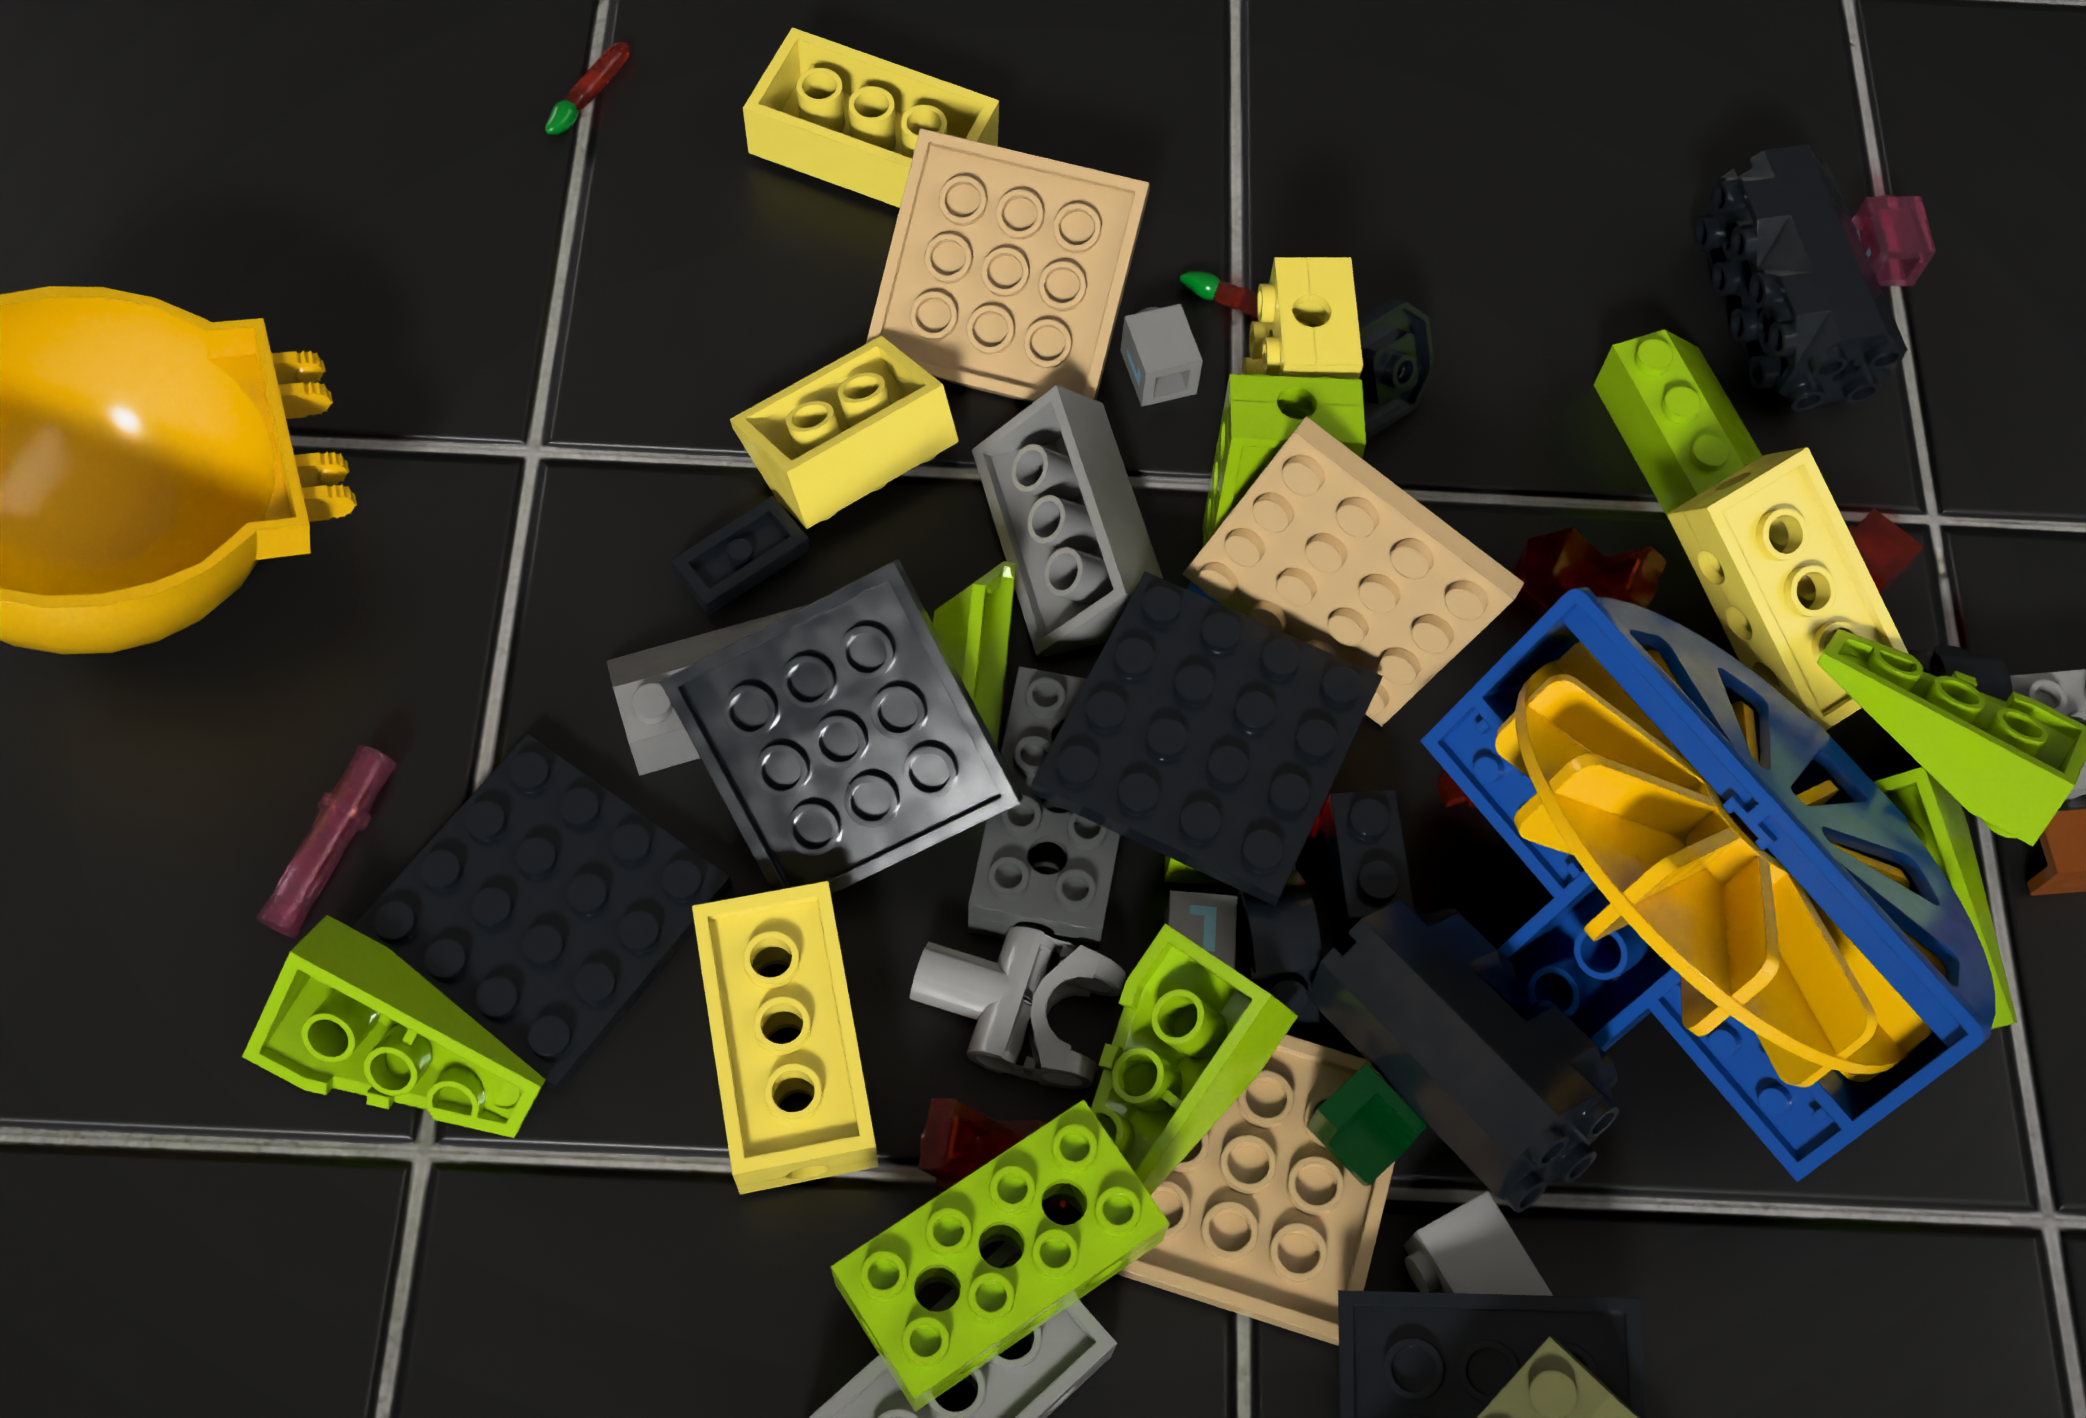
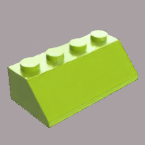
M1665 329L1612 345L1595 380L1594 387L1666 516L1667 513L1762 457L1699 347Z

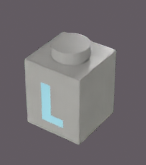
M1181 304L1164 308L1148 307L1138 311L1136 314L1125 316L1120 351L1141 407L1197 394L1203 360Z
M1170 890L1164 913V924H1167L1235 970L1237 896Z

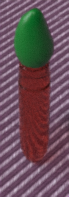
M620 41L608 48L573 86L564 100L555 104L545 126L547 134L558 135L573 126L577 120L578 113L588 106L627 61L630 54L628 42Z
M1189 271L1181 274L1180 282L1204 300L1215 299L1225 306H1231L1235 310L1258 318V293L1240 286L1237 287L1234 284L1221 282L1217 276L1209 272Z

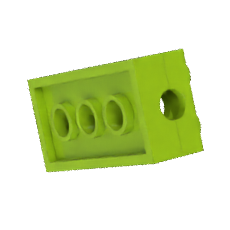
M1262 373L1229 375L1202 525L1203 547L1306 416L1360 458L1363 457L1366 446L1361 379H1337L1330 376L1316 378L1270 376ZM1288 416H1293V417H1297V418H1300V419H1294V418H1290V417H1288Z
M1083 1099L832 1265L831 1270L838 1290L910 1405L917 1412L1162 1242L1170 1223ZM1065 1200L1077 1207L1082 1218L1070 1225H1060L1051 1221L1044 1213L1043 1208L1052 1201ZM1005 1241L1012 1244L1018 1250L1021 1258L1010 1267L997 1268L988 1264L982 1258L980 1252L991 1242ZM942 1282L950 1285L959 1297L949 1309L934 1312L924 1308L916 1299L917 1295L926 1285Z

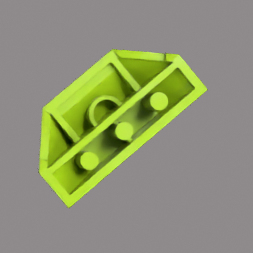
M1006 561L1001 562L936 609L933 618V626L998 749L1016 562Z

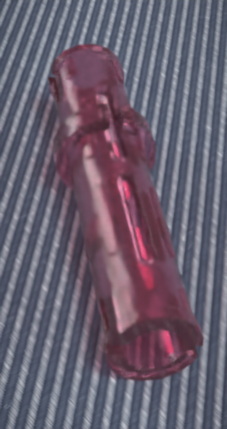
M359 745L346 771L332 793H324L317 807L321 811L280 878L272 895L258 913L256 919L278 933L296 938L308 912L321 894L348 844L352 841L358 830L364 831L372 817L368 812L382 786L397 766L391 758L369 746L363 747Z

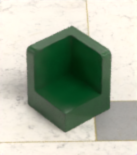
M1368 1063L1361 1067L1317 1108L1307 1125V1128L1363 1186L1371 1185L1415 1143L1427 1127L1426 1123Z

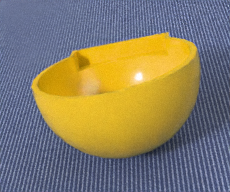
M47 286L0 294V640L17 647L57 654L113 653L158 642L202 620L242 586L259 560L310 554L309 522L330 520L333 517L337 519L342 516L346 517L347 514H352L354 507L357 506L355 493H352L349 486L338 485L339 482H344L345 477L350 473L348 463L344 460L341 453L326 452L320 454L317 452L294 455L286 419L304 418L308 415H322L323 412H328L327 409L333 403L331 391H328L325 384L314 383L321 381L320 378L326 372L324 362L320 359L318 353H312V351L305 352L304 350L301 353L296 351L271 353L263 318L210 322L160 299L105 287Z

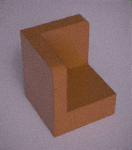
M2086 809L2057 811L2039 837L2048 866L2027 882L2031 896L2086 892Z

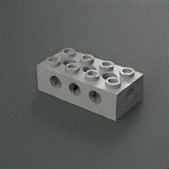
M1005 1242L985 1261L991 1266L1006 1268L1014 1265L1021 1256L1012 1244ZM952 1289L930 1311L940 1312L952 1307L959 1297L957 1292ZM1077 1300L1026 1336L1030 1342L1031 1350L1025 1356L1009 1360L998 1355L963 1380L972 1385L977 1397L973 1404L963 1411L952 1412L945 1410L934 1399L915 1412L884 1361L878 1355L809 1418H1047L1112 1357L1117 1342L1081 1301Z

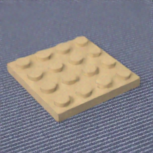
M920 128L866 344L882 335L937 380L1029 403L1036 401L1055 385L1096 400L1150 191L1149 182Z
M1307 416L1183 573L1185 577L1200 587L1205 594L1214 598L1223 606L1383 676L1366 712V715L1381 727L1510 605L1524 585L1523 581Z
M1285 1035L1259 1075L1152 1193L1151 1197L1170 1223L1162 1242L1116 1274L1339 1346L1338 1290L1364 1291L1395 1162L1371 1185L1363 1186L1307 1128V1125L1317 1108L1366 1063L1398 1095L1399 1093L1366 1059Z

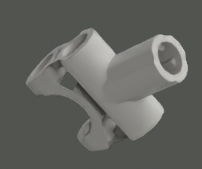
M1015 926L1010 927L1007 931L997 962L928 941L915 972L910 999L977 1020L966 1052L968 1059L975 1064L1000 1074L1001 1072L1009 1073L1028 1080L1038 1081L1041 1085L1067 1089L1090 1088L1094 1083L1098 1070L1097 1064L1090 1058L1072 1051L1070 1044L1060 1040L1050 1029L1046 1016L1055 1004L1068 997H1090L1091 993L1109 997L1119 996L1122 993L1126 980V973L1111 959L1083 945L1078 947L1071 943L1051 938L1044 934V931ZM1053 951L1060 953L1059 965L1046 975ZM1029 1028L1028 1036L1033 1058L1027 1056L1024 1066L1016 1065Z

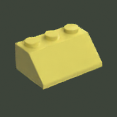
M882 335L730 419L733 430L777 501L806 529L820 521L831 518L839 510L871 492L880 490L888 482L921 463L932 460L937 454L959 442L943 384Z

